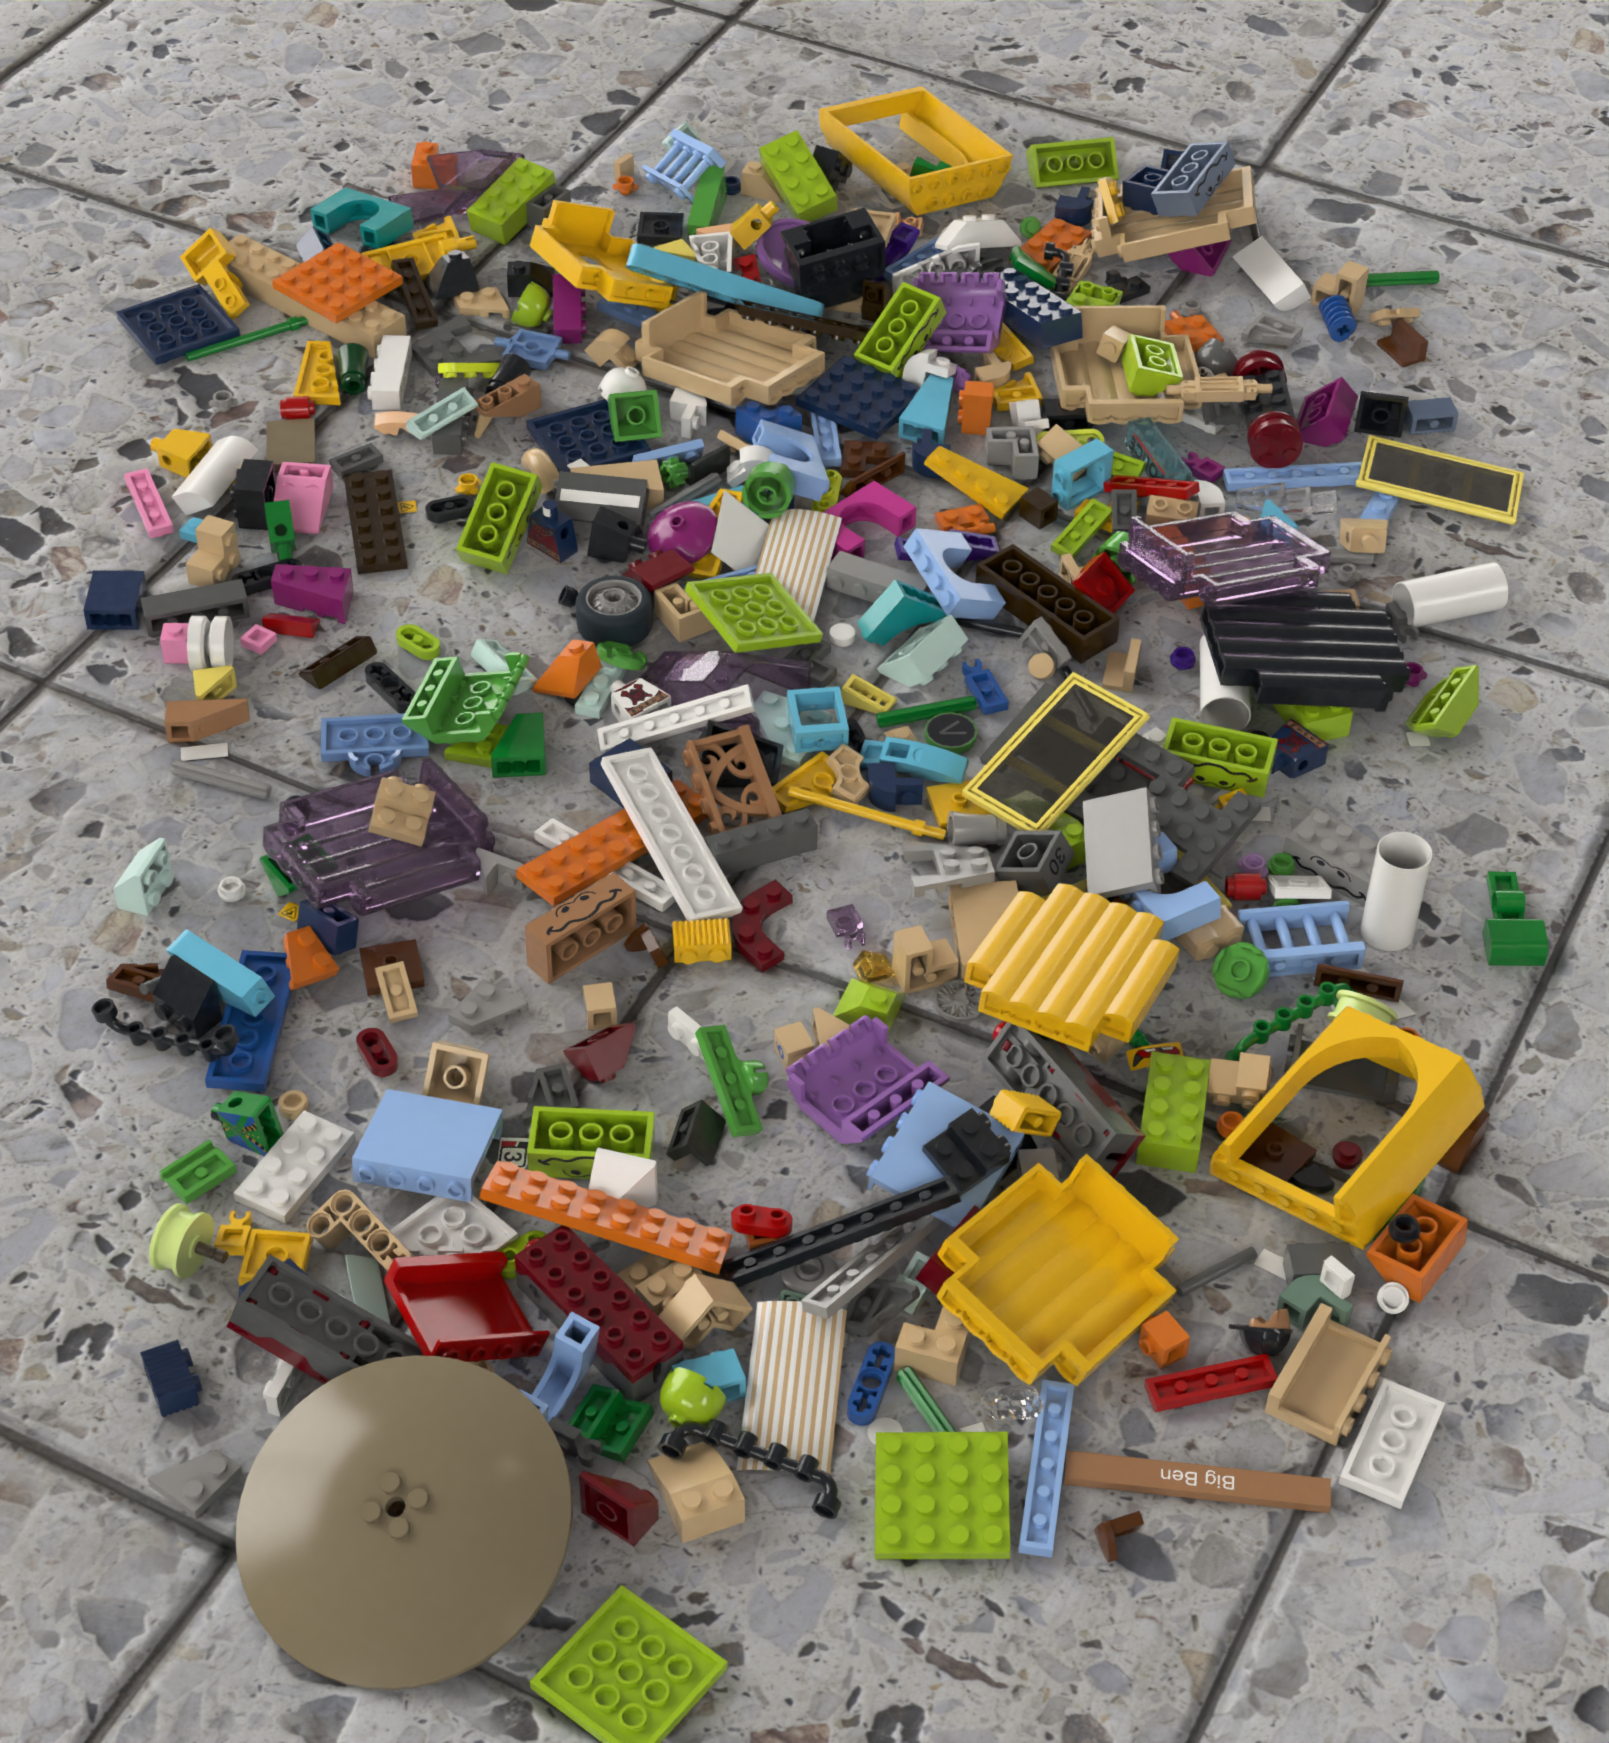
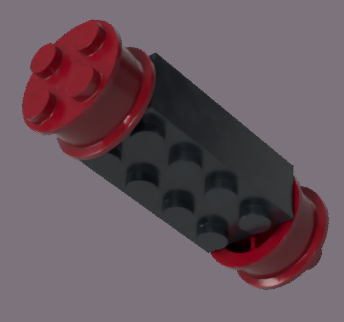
M1250 351L1236 362L1233 376H1243V380L1255 379L1258 384L1272 383V394L1261 393L1257 395L1256 400H1244V402H1241L1250 454L1253 460L1264 468H1283L1296 461L1303 448V439L1298 422L1295 419L1284 365L1280 357L1271 351Z

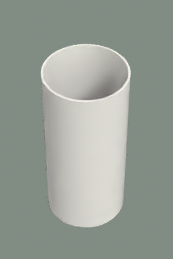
M1490 562L1397 582L1393 587L1392 602L1396 601L1399 607L1405 611L1408 619L1407 624L1421 627L1503 609L1508 601V584L1502 568L1497 563Z
M1204 634L1200 640L1201 722L1240 731L1247 726L1251 718L1250 686L1220 685Z
M1393 832L1382 837L1378 843L1360 926L1363 939L1376 949L1398 951L1409 946L1413 940L1432 859L1430 845L1416 834Z

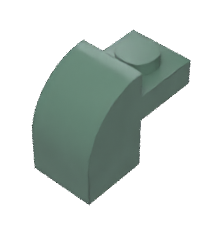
M1321 1275L1298 1277L1279 1295L1276 1311L1288 1309L1290 1324L1301 1331L1311 1321L1321 1303L1333 1308L1330 1320L1345 1327L1350 1323L1354 1305L1346 1299L1342 1300L1320 1281Z

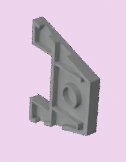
M902 841L904 861L933 860L938 874L911 876V887L914 897L925 896V890L936 889V893L946 892L947 886L961 884V888L995 882V871L987 848Z

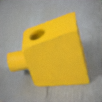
M772 200L763 207L757 203L732 223L730 234L745 250L772 226V217L779 211V208ZM754 219H760L761 222H756Z
M173 429L164 439L154 437L150 444L151 451L157 452L159 465L162 468L185 478L190 475L212 448L211 435L209 433Z

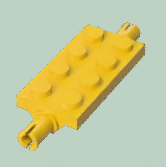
M446 232L362 252L361 254L392 270L391 260L413 257L423 281L442 255H446L452 250L468 251L477 249V242L474 235L454 239L448 238Z

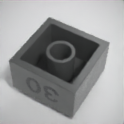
M1061 830L1015 831L994 871L999 881L1016 880L1018 892L1027 891L1035 894H1051L1057 884L1060 883L1075 853Z

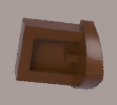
M647 923L635 929L626 939L624 946L628 952L648 950L658 968L669 963Z
M1140 1511L1102 1522L1094 1529L1101 1551L1108 1563L1118 1560L1115 1538L1136 1532L1144 1524Z

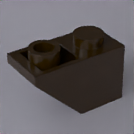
M868 279L863 280V320L876 322L893 297V290L887 284Z

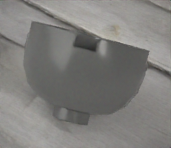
M1210 338L1204 343L1195 356L1197 367L1210 369L1214 376L1226 373L1229 377L1233 376V369L1238 360L1231 350L1226 352L1222 348L1225 345L1224 343L1215 338Z

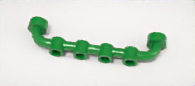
M1331 982L1321 983L1318 995L1314 997L1307 994L1300 995L1295 1008L1279 1007L1275 1012L1274 1020L1270 1022L1263 1019L1255 1021L1252 1032L1243 1037L1234 1049L1229 1050L1225 1054V1060L1239 1061L1240 1052L1245 1053L1256 1043H1267L1269 1036L1277 1031H1288L1291 1028L1292 1022L1299 1018L1308 1019L1312 1017L1313 1010L1320 1006L1334 1005L1336 1007L1339 1001L1336 998L1338 990L1355 991L1347 983H1338L1336 985Z

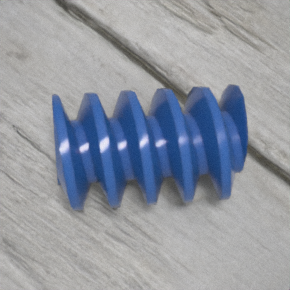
M1333 295L1324 298L1319 303V310L1331 339L1336 342H1342L1349 338L1356 330L1357 324L1347 299L1341 295Z

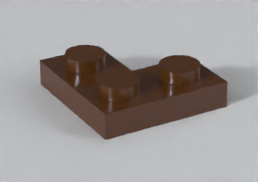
M844 440L841 476L855 478L865 472L866 464L879 465L890 459L892 443Z

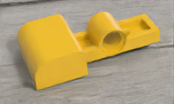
M210 227L180 256V259L193 280L204 286L209 284L229 318L236 319L250 305L241 291L243 287L241 281L226 267L237 255L224 235Z

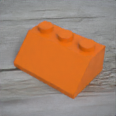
M1412 1193L1393 1219L1400 1214L1413 1216L1420 1225L1419 1238L1415 1242L1408 1244L1396 1242L1389 1235L1388 1224L1367 1250L1366 1256L1386 1283L1397 1282L1402 1284L1407 1289L1409 1298L1421 1303L1465 1245L1468 1219Z

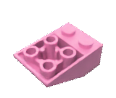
M282 462L277 476L273 502L290 501L295 533L319 534L334 489L331 465Z

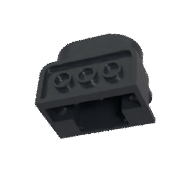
M865 207L780 231V235L787 246L784 250V256L788 262L789 273L794 280L795 294L818 301L825 305L824 308L859 299L863 296V280L873 281V279L880 277L885 271V240Z

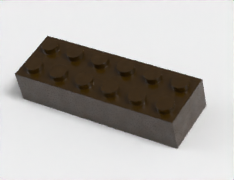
M1012 544L977 564L975 583L995 585L1006 602L1003 608L1028 626L1042 616L1046 623L1052 627L1053 632L1061 643L1067 647L1072 658L1082 664L1118 641L1120 618L1016 545Z

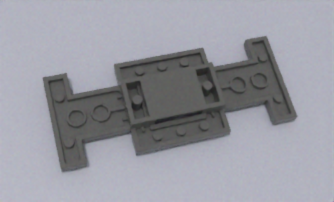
M1045 682L981 755V763L986 765L1057 688ZM1068 698L1051 715V717L1104 747H1107L1125 727L1108 717L1092 736L1055 715ZM1042 725L1013 757L1023 758L1055 777L1054 780L1069 788L1098 756ZM1136 733L1117 753V756L1157 779L1150 780L1117 761L1114 757L1064 812L1084 824L1083 801L1147 787L1151 796L1156 797L1159 804V813H1156V820L1159 822L1161 832H1164L1178 850L1185 853L1171 870L1172 876L1192 887L1204 879L1259 813L1261 804L1242 792L1237 791L1222 810L1216 808L1182 788L1194 774V765ZM1005 765L998 773L1003 775L1009 767ZM1048 789L1042 793L1043 800L1051 805H1054L1060 798V796Z

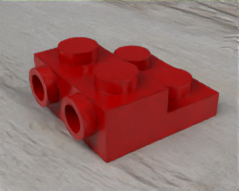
M1105 551L1093 557L1082 568L1081 574L1072 582L1077 589L1113 614L1135 592V589Z

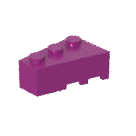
M553 274L554 336L562 337L563 344L582 343V334H586V320H582V315H586V301H582V297H586V289L576 288L561 274Z
M288 564L275 565L271 579L274 604L303 612L304 609L316 612L318 617L324 618L327 615L337 618L338 623H346L354 593L351 568Z

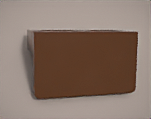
M1402 318L1394 320L1390 336L1377 340V345L1401 367L1425 361L1429 341Z

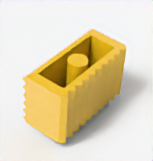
M697 919L690 922L687 920L684 922L681 920L679 922H672L674 963L693 964L701 961L720 963L724 960H731L729 919H708L707 921Z
M1002 1089L996 1096L990 1111V1117H994V1120H998L999 1123H1002L1011 1132L1050 1137L1062 1115L1061 1111L1038 1095L1024 1094L1023 1092Z

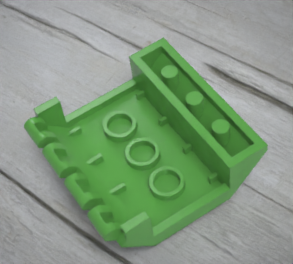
M509 652L505 654L509 670L464 673L458 656L434 658L402 718V723L435 744L476 743L484 741L502 716L530 657L526 654L521 655V652Z

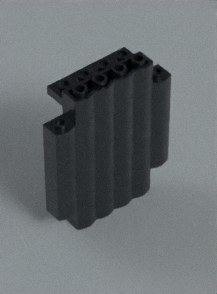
M1229 587L1225 603L1204 602L1200 622L1220 685L1251 686L1257 704L1374 708L1375 712H1385L1388 703L1393 699V692H1402L1405 683L1410 679V668L1404 662V653L1397 644V635L1391 628L1390 617H1387L1384 610L1356 608L1355 601L1352 600L1347 592Z

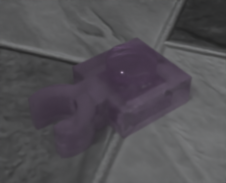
M853 904L827 910L826 919L836 937L844 936V946L848 950L852 949V940H858L862 946H865L866 934L863 931V922Z

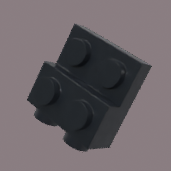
M973 1108L950 1122L944 1132L923 1145L922 1148L923 1153L944 1177L950 1175L960 1197L1008 1164L1011 1155L1009 1151L1011 1146L1008 1140L1001 1134L996 1136L990 1129L991 1122L986 1114L983 1112L977 1114Z

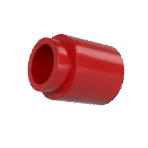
M309 396L286 397V400H280L281 418L287 420L311 418V415H315L314 400H310Z
M1233 873L1232 876L1225 877L1226 898H1232L1233 901H1260L1261 896L1266 895V879L1261 878L1260 873Z

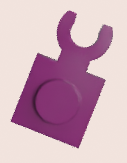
M1191 451L1188 453V459L1182 457L1180 461L1181 468L1191 470L1192 476L1210 483L1223 476V469H1225V466L1208 457L1200 459L1196 453Z

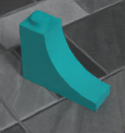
M895 579L857 623L862 631L861 635L866 641L885 646L888 641L902 631L919 624L935 622L947 617L933 594Z

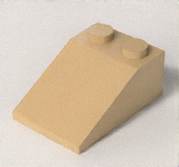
M702 1441L687 1446L681 1459H673L666 1455H661L647 1460L682 1543L745 1522L744 1496L732 1471L715 1447Z

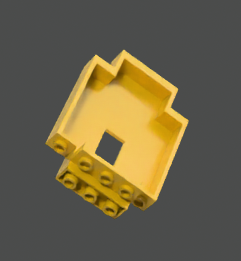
M553 200L549 218L543 219L542 226L535 225L530 247L576 288L596 290L611 302L668 308L670 300H675L679 286L633 272L626 268L631 245L638 243L631 238L617 237L609 233L615 211L612 208ZM580 256L591 258L600 265L588 264Z

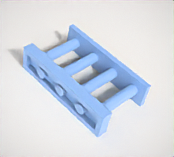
M674 128L669 134L674 140V146L654 169L643 165L641 168L647 173L645 177L652 184L655 185L657 182L673 191L681 200L686 198L693 202L694 197L688 190L709 166L715 165L721 169L726 164V161L713 147ZM681 151L680 155L669 166V168L663 174H661L665 170V168L671 163V161L677 156V154ZM689 156H691V158H690V159L688 160V162L682 167V169L676 174V176H675L673 179H671L672 176L678 171V169H679V168L684 164V162L689 158ZM700 161L701 163H700V164L696 167V169L690 174V176L684 181V183H683V184H680V183L685 179V177L691 172V170L697 165V163Z
M1349 901L1251 908L1238 911L1237 919L1244 926L1243 933H1250L1253 945L1263 951L1269 961V977L1316 973L1318 963L1345 969L1362 968L1366 951L1363 941L1349 942L1343 925L1347 921ZM1332 925L1338 943L1322 945L1316 926ZM1305 928L1310 946L1294 947L1289 929ZM1277 930L1283 948L1266 949L1261 931Z

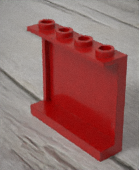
M503 1251L396 1257L383 1280L424 1356H440L464 1362L539 1356L550 1335L549 1330L533 1331L503 1279L501 1273L508 1262Z

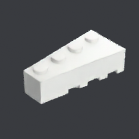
M730 232L689 236L690 247L696 255V262L725 272L736 271L733 261L736 258L734 238Z

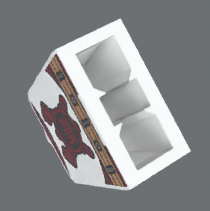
M637 678L628 684H624L621 680H616L610 687V692L612 693L611 710L619 722L671 707V696L642 678Z

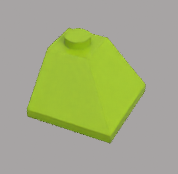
M851 978L833 1016L849 1025L864 1015H867L871 1021L877 1017L888 1026L889 1032L906 993Z

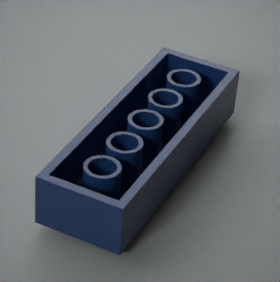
M1007 268L1000 273L1001 279L1005 281L1006 291L1004 324L1041 349L1083 338L1081 311L1015 268Z

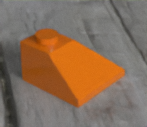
M572 639L532 687L533 692L575 699L602 668L594 642Z

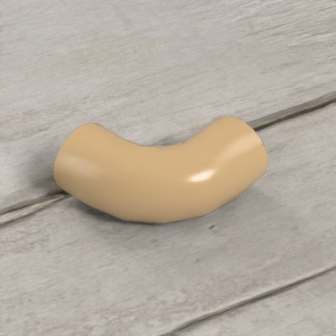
M531 448L527 450L521 459L522 467L527 472L538 475L543 487L542 495L552 492L555 479H559V472L554 462L542 449Z

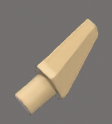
M480 413L478 414L474 433L475 438L480 439L493 417H485Z

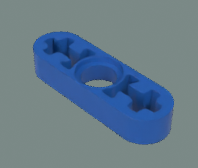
M879 1341L869 1346L848 1399L847 1416L856 1425L865 1426L875 1420L894 1370L895 1348L887 1342ZM880 1355H885L886 1357L883 1358L880 1368H877L876 1358H879ZM868 1378H875L881 1384L877 1388H867L864 1386L863 1381ZM863 1398L867 1399V1408L863 1412H858L857 1409L861 1408Z

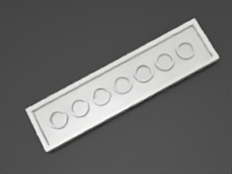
M652 747L602 757L601 766L686 920L689 922L691 920L696 921L697 919L700 921L703 919L706 921L708 919L719 920L720 918L725 919L741 913L743 907Z

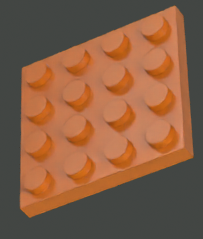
M338 242L274 279L272 283L273 289L337 324L402 285L403 278L398 273Z

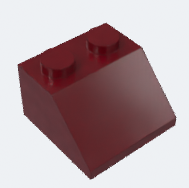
M659 549L648 555L650 560L642 562L641 559H638L628 564L629 570L622 573V576L640 582L651 594L656 589L680 580L695 571L693 565L673 549L664 553L662 549Z

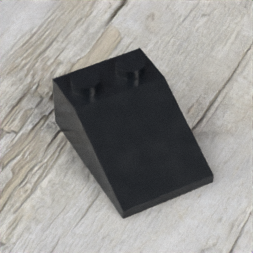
M708 720L699 739L736 729ZM753 735L771 786L773 787L778 782L784 745ZM733 743L721 746L720 748L727 753L738 744ZM711 750L702 751L699 754L700 761L706 765L710 764V760L706 757L707 755H712L718 761L720 760L719 755ZM734 761L732 762L738 770L746 768L743 762H739L737 766L734 764ZM726 768L721 774L716 787H746L752 782L750 779H743L733 775ZM705 773L706 778H707V780H708L709 777H710V774H706V773Z

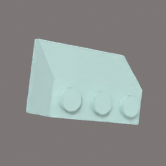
M951 614L919 628L877 670L879 673L908 687L917 684L924 686L934 679L933 674L942 670L949 664L947 662L949 658L955 657L963 650L961 646L969 639Z

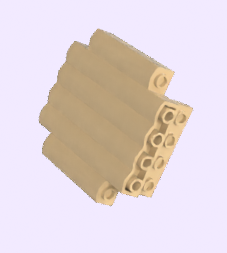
M1246 166L1231 170L1201 209L1200 213L1193 217L1152 215L1150 212L1136 211L1125 206L1126 215H1123L1125 220L1110 224L1100 189L1097 187L1095 188L1097 197L1095 198V209H1092L1093 219H1091L1093 229L1091 234L1093 240H1091L1093 253L1098 254V258L1118 254L1119 258L1123 257L1125 263L1231 240L1230 229L1257 223L1255 188L1251 167ZM1122 184L1121 193L1117 194L1119 202H1122Z
M701 290L641 322L642 338L635 341L636 360L642 361L643 376L730 406L739 405L745 397L767 405L776 404L782 396L792 394L797 387H804L811 379H816L825 371V352L816 350V336L790 330L779 324L777 326L768 325L759 318H755V321L745 320L741 318L742 316L736 310L730 308L715 316L707 314V292Z
M1165 305L1073 306L1082 312L1083 338L1050 347V357L1061 408L1070 411L1076 408H1085L1087 421L1097 425L1109 422L1121 425L1138 422L1147 425L1158 421L1165 424H1175L1183 420L1184 409L1193 410L1202 407V402L1183 401L1181 395H1166V390L1152 397L1145 395L1136 396L1129 392L1122 360L1114 363L1096 354L1104 332L1115 325L1131 334L1174 343L1183 380H1195V377H1200L1189 335H1165Z

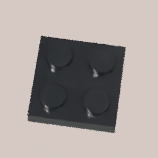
M640 212L637 243L662 245L682 239L684 213Z

